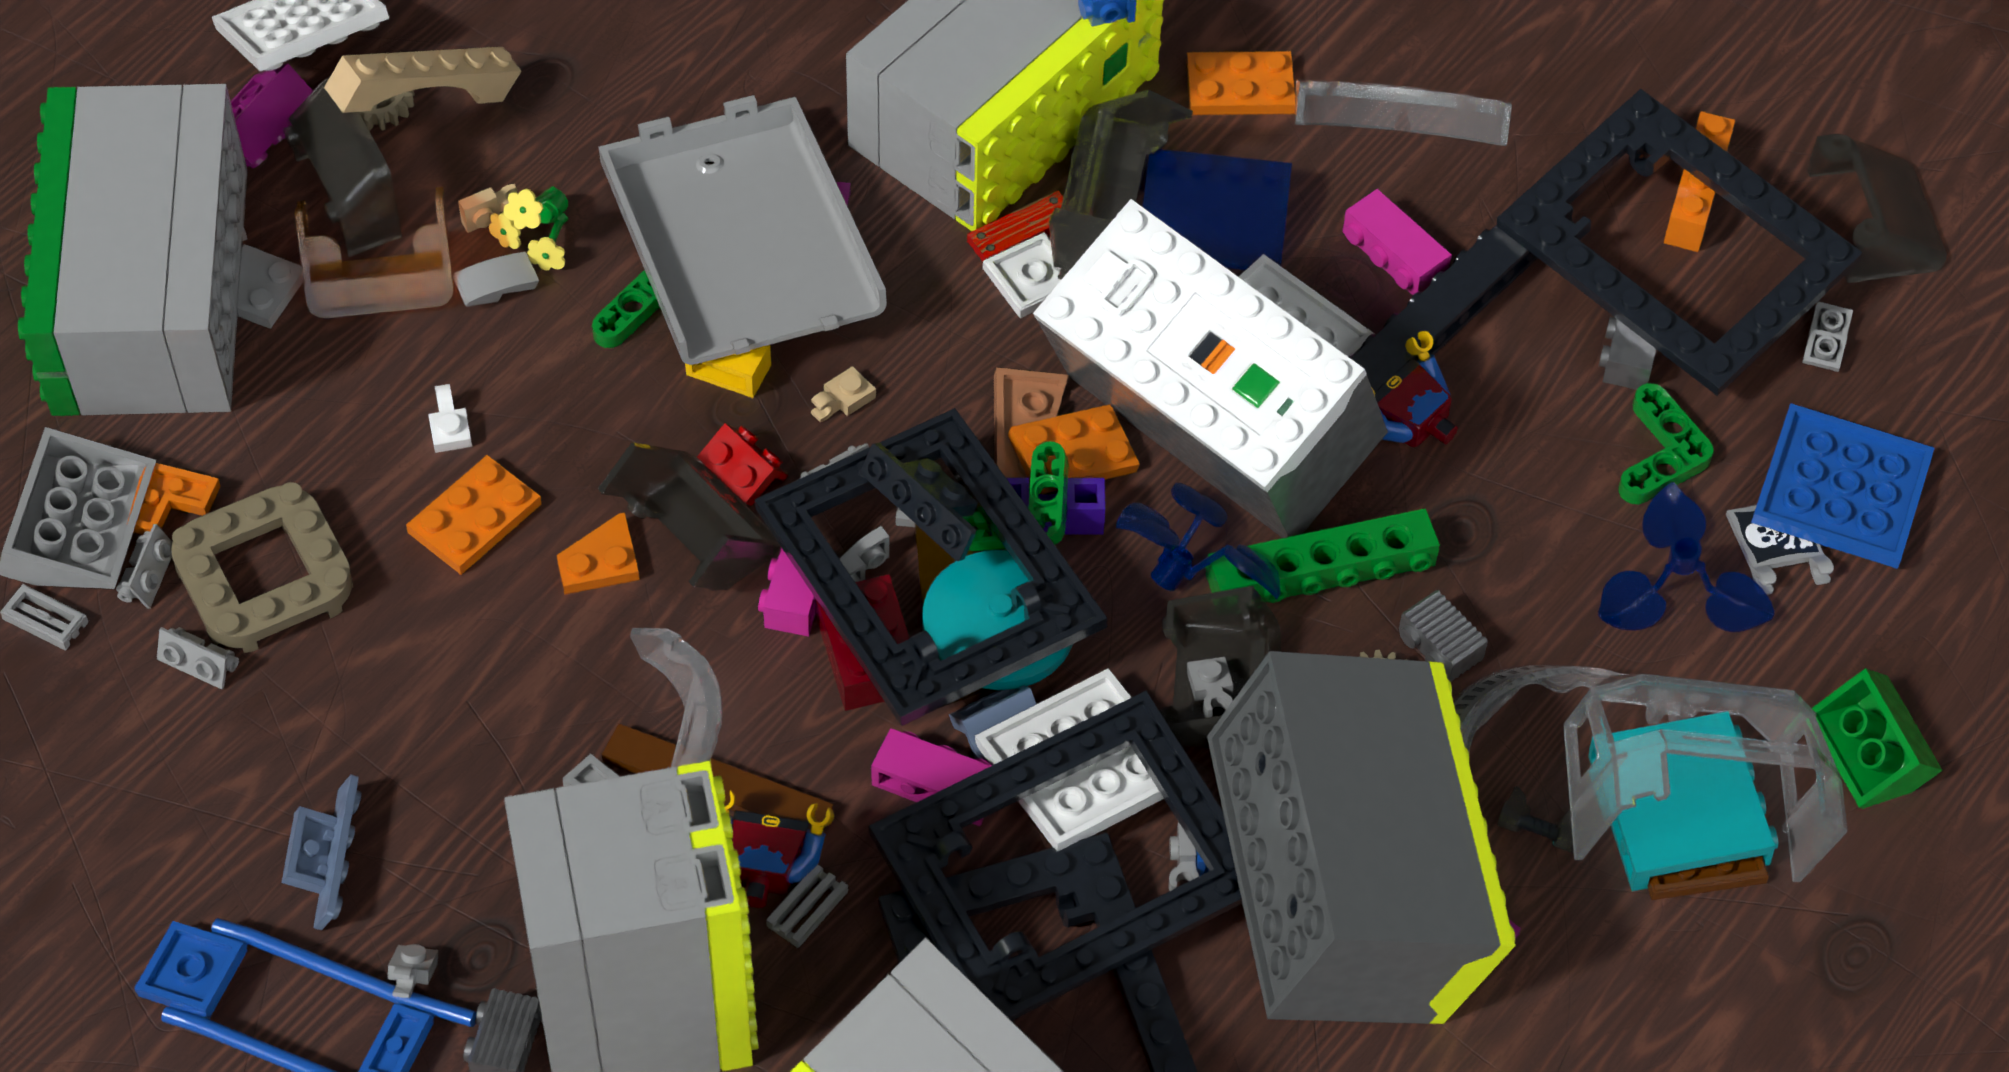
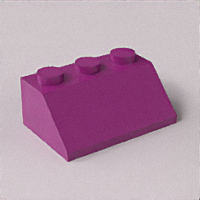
M288 63L275 70L254 75L231 100L246 167L250 166L253 169L267 158L268 154L265 151L271 144L275 145L286 137L289 133L287 126L292 121L295 122L302 118L309 111L310 107L307 104L316 95Z

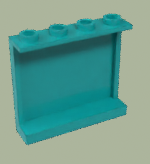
M1728 711L1592 737L1588 758L1632 891L1647 889L1649 879L1652 876L1756 856H1763L1765 865H1770L1774 850L1778 848V836L1774 826H1768L1765 817V798L1761 791L1756 792L1753 783L1755 774L1750 758L1744 757L1741 749L1743 738L1740 727L1733 725Z

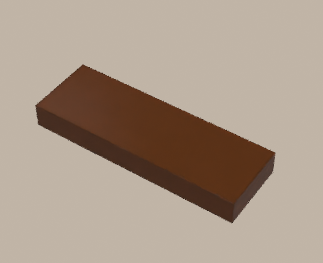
M1756 856L1652 876L1649 879L1648 890L1651 900L1766 884L1769 875L1763 856Z

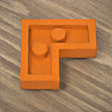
M155 463L133 533L143 535L146 531L150 532L153 524H157L162 529L171 508L201 516L208 514L221 487L219 478ZM146 467L144 468V470H143V472H142V474H141V476H140V478H139V482H138L137 489H136V492H135V496H134V500H133V503H132V507H131L130 514H131V512H132V509H133V506H134V502H135V499H136V496H137V493H138V490H139V487H140V484H141V481H142V478H143V475H144V472H145Z

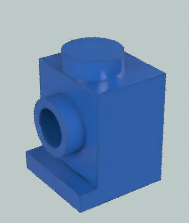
M1078 0L1082 18L1084 20L1088 19L1092 27L1113 23L1123 18H1126L1128 23L1135 21L1136 0Z

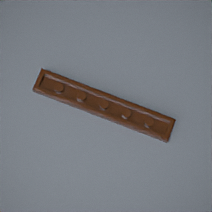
M622 724L617 725L602 753L603 762L635 774L676 767L677 770L678 766L710 761L713 777H722L725 806L731 800L730 789L735 794V804L729 809L732 811H744L809 822L807 810L812 804H818L815 812V818L818 822L825 820L828 808L834 811L832 803Z

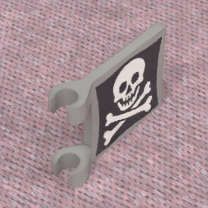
M1757 505L1727 510L1726 516L1750 567L1758 595L1773 593L1772 584L1776 583V575L1772 568L1809 562L1815 584L1830 583L1831 578L1829 574L1833 572L1834 566L1831 560L1824 555L1820 544L1751 523Z

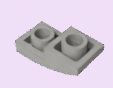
M526 251L489 259L464 268L453 275L455 284L466 307L498 302L504 293L535 289L539 282Z
M1817 302L1802 363L1839 371L1853 310Z
M880 526L861 538L840 558V561L855 582L865 580V570L877 568L889 558V535Z

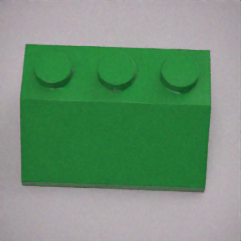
M1865 668L1806 712L1859 808L1864 809L1912 793L1943 771L1887 675Z

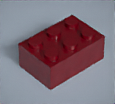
M890 575L855 582L897 645L908 640L910 637ZM815 598L816 619L844 710L847 711L885 702Z

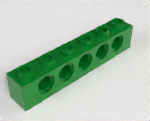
M1425 508L1210 553L1207 557L1206 578L1218 612L1230 609L1237 611L1253 604L1263 602L1275 603L1286 597L1300 594L1313 595L1324 589L1338 586L1350 587L1366 580H1384L1399 573L1409 571L1422 572L1432 566H1436L1440 544ZM1284 569H1287V570H1291L1292 572H1286V571H1283V570H1284ZM1246 577H1253V578H1255V579H1254V580H1250V579H1247Z

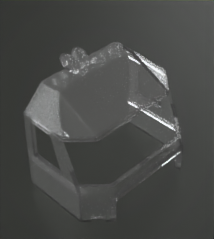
M1650 674L1611 675L1590 688L1564 723L1574 860H1583L1619 814L1625 809L1636 807V799L1654 795V798L1660 801L1670 795L1667 753L1780 765L1786 822L1782 826V831L1788 834L1793 882H1801L1848 832L1841 777L1817 722L1816 712L1794 690ZM1601 701L1645 705L1647 707L1645 718L1649 724L1659 723L1665 715H1668L1669 722L1694 717L1700 711L1711 713L1728 711L1730 715L1743 716L1767 740L1660 729L1615 742ZM1589 718L1597 757L1581 778L1577 728L1581 727L1585 720ZM1805 735L1807 745L1796 744ZM1794 767L1814 769L1817 780L1798 801Z

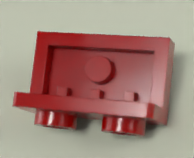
M724 423L697 458L744 503L752 506L755 503V499L760 497L775 478L784 481L788 475L780 468L783 462L778 456L767 448L762 451L755 445L758 438L742 425L736 429Z

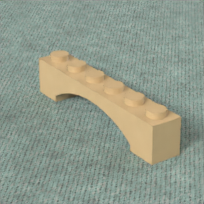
M503 47L344 55L341 57L324 88L343 113L371 111L374 105L396 95L436 86L466 89L476 103L503 102L521 70L512 60L510 53Z

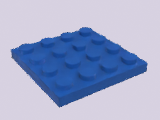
M1790 403L1751 523L1898 569L1934 447Z

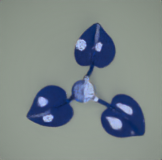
M1674 482L1665 486L1653 498L1645 512L1642 524L1643 534L1650 545L1656 548L1671 546L1668 564L1665 565L1664 571L1653 586H1651L1648 577L1637 571H1623L1614 575L1603 589L1598 616L1602 621L1618 629L1633 631L1651 627L1662 618L1666 610L1665 600L1656 592L1661 589L1670 573L1675 572L1679 575H1689L1696 570L1699 572L1705 589L1712 594L1706 601L1705 611L1710 621L1716 627L1727 632H1742L1771 621L1775 615L1773 605L1764 590L1753 579L1742 573L1725 572L1719 576L1716 587L1711 584L1705 570L1706 565L1700 561L1702 547L1699 541L1706 529L1705 516L1698 505L1687 497Z
M1175 483L1171 489V494L1175 501L1181 507L1196 515L1181 543L1176 532L1169 528L1170 525L1167 519L1151 507L1142 503H1131L1121 512L1116 528L1133 531L1164 547L1163 553L1158 558L1159 562L1151 572L1152 579L1162 588L1168 591H1175L1185 577L1192 580L1197 572L1225 556L1236 568L1268 590L1276 600L1280 596V578L1275 566L1263 555L1245 545L1239 544L1236 549L1231 545H1226L1197 565H1192L1194 557L1185 548L1202 519L1219 528L1226 523L1227 513L1217 501L1205 494L1199 493L1191 486L1184 483Z

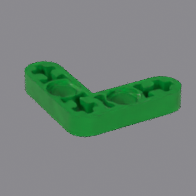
M645 270L593 319V338L599 346L604 348L619 346L660 308ZM636 301L643 305L636 312H628L623 308L626 303Z
M1654 383L1641 385L1635 393L1632 405L1635 414L1665 449L1627 468L1623 472L1618 491L1621 498L1630 504L1645 503L1701 473L1709 467L1714 452L1710 440L1667 391ZM1675 422L1683 430L1679 433H1670L1664 429L1663 424ZM1689 450L1693 453L1701 452L1702 456L1700 457L1698 454L1690 455ZM1659 464H1669L1675 469L1676 473L1673 475H1663L1658 472L1656 466ZM1630 482H1632L1634 485H1639L1644 482L1642 489H1640V487L1638 486L1630 487L1629 485Z
M1048 441L1038 445L1032 454L1029 510L1042 528L1045 527L1046 522L1052 523L1053 526H1049L1048 532L1045 533L1053 544L1056 545L1065 534L1069 462L1063 447L1056 442ZM1049 456L1056 457L1052 461L1051 466L1053 475L1048 474L1045 462L1049 460ZM1047 487L1058 489V494L1052 500L1042 501L1038 498L1039 493ZM974 512L973 515L963 517L970 525L977 526L978 528L969 551L1006 549L992 528V536L989 537L987 533L990 532L989 524L980 512Z

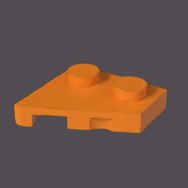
M625 512L617 514L556 555L564 595L640 580Z

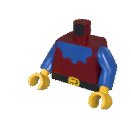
M1421 331L1417 334L1421 347L1418 346L1414 337L1408 339L1405 345L1408 353L1418 355L1419 360L1411 359L1376 392L1373 390L1388 431L1382 440L1405 443L1410 447H1418L1426 438L1432 435L1446 445L1454 438L1458 427L1447 419L1452 398L1435 356L1428 353L1433 346V338L1429 332Z
M731 789L730 803L725 806L726 813L733 807L736 800L735 794ZM812 804L808 808L807 819L809 822L734 811L733 817L730 816L733 832L732 843L733 849L737 850L741 871L739 876L741 888H745L748 906L753 908L765 907L769 892L787 894L793 883L800 882L818 865L826 836L823 833V828L831 824L834 819V812L831 808L827 809L826 818L822 822H818L815 818L818 804Z

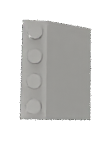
M45 427L1 553L0 575L37 586L115 589L156 460ZM146 467L145 472H144V475H143V478H142V481H141V484H140V487H139V490H138V493H137V496H136V499H135V502H134V506H133L132 512H131V514H130L131 507H132V503H133L134 496H135L136 489H137V485H138V482H139V478H140V476H141V474H142L144 468Z

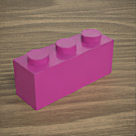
M1378 189L1346 210L1343 233L1347 240L1361 248L1376 266L1382 267L1394 278L1400 288L1406 289L1412 295L1418 291L1422 293L1430 286L1432 279L1439 271L1443 270L1445 272L1449 268L1452 254Z
M890 728L871 765L872 786L918 802L992 766V764L983 759H971L958 754L949 746H937L926 742L912 732H900ZM984 818L972 824L980 826Z

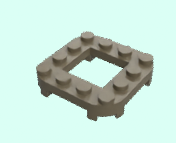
M294 482L266 489L196 518L183 527L176 529L172 535L171 551L177 575L181 578L206 627L210 640L216 646L220 643L227 647L243 648L244 653L256 651L259 649L257 645L258 640L324 612H327L330 619L337 616L343 611L342 605L348 599L353 588V580L347 558L317 502L309 493L302 490L299 484ZM282 527L284 533L290 537L309 575L239 604L214 554Z

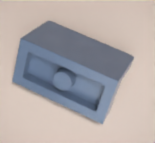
M1023 685L1016 689L997 690L949 714L954 729L966 734L974 758L986 760L977 747L975 735L1037 704L1031 688Z

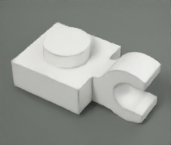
M450 384L435 386L439 412L428 414L435 453L472 447L466 409L454 410Z

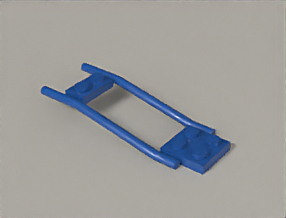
M220 918L214 920L211 932L172 921L134 988L139 997L167 1005L162 1012V1022L199 1033L293 1072L337 1071L209 1020L247 953L246 947L248 944L394 1003L358 1072H409L434 1024V1016L474 1027L477 1011L412 992L410 998L393 996L395 989L393 984L253 928Z

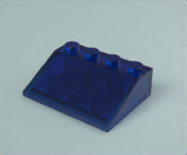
M1150 148L1143 208L1225 268L1246 270L1263 254L1281 266L1292 163Z

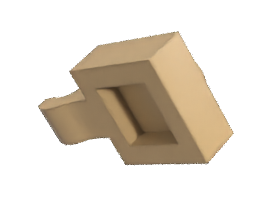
M515 184L506 185L495 193L490 187L458 201L461 222L467 233L489 226L492 223L490 220L492 214L497 213L499 215L500 212H504L505 205L509 203L508 195L512 192H517Z
M852 366L825 383L824 391L816 394L811 399V402L816 406V408L811 410V414L819 422L826 421L838 410H842L848 416L875 399L876 388Z

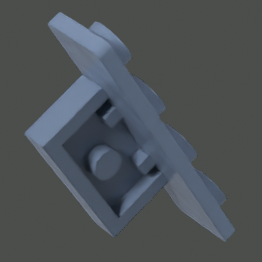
M350 774L338 790L333 816L299 806L293 817L281 883L319 894L313 928L322 930L331 919H337L342 907L343 897L338 895L339 886L344 882L348 872L349 861L344 860L346 849L350 847L355 834V826L350 824L352 814H355L361 800V792L357 791L359 776Z

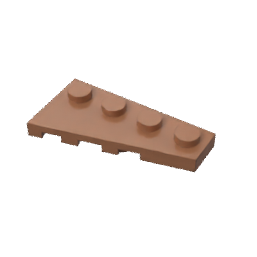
M996 367L994 373V462L1006 478H1027L1008 437L1010 428L1056 417L1069 375Z

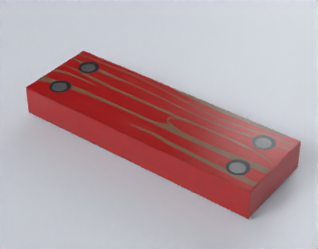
M1057 190L968 233L967 242L983 262L1045 232L1049 236L1076 223L1077 213Z

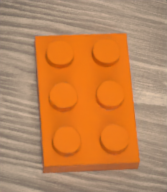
M1291 51L1187 52L1186 64L1190 115L1295 114L1296 101Z
M1111 404L1012 426L1008 433V437L1027 478H1029V482L1033 451L1038 445L1048 441L1060 444L1065 450L1069 462L1068 478H1104L1106 480L1136 473L1140 465ZM1049 456L1048 462H1045L1049 475H1053L1051 466L1052 461L1056 459L1055 456ZM1047 487L1043 489L1039 494L1058 491V489L1055 487Z
M486 455L406 524L407 532L462 575L542 505L541 496Z

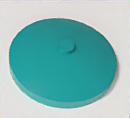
M991 550L968 555L964 560L955 561L950 564L931 584L924 600L922 626L923 631H927L932 637L938 650L940 661L1025 621L1024 605L1016 608L1012 602L1011 590L1025 582H1029V580L1008 551ZM1073 644L982 688L1009 690L1023 685L1034 684L1049 676L1064 662Z

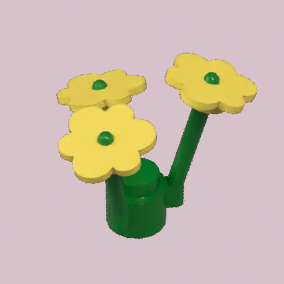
M551 186L538 197H535V194L530 189H523L519 193H510L508 195L509 203L505 205L504 213L499 215L494 213L490 216L492 222L489 225L490 233L499 239L503 247L510 246L513 249H517L521 246V241L518 237L521 234L520 229L526 226L531 229L536 228L540 223H554L549 237H543L539 242L536 240L529 242L527 256L531 263L538 264L542 270L548 271L551 267L553 269H562L565 265V259L563 258L565 250L557 246L555 242L562 226L568 221V217L564 214L568 208V200L564 193L554 186Z

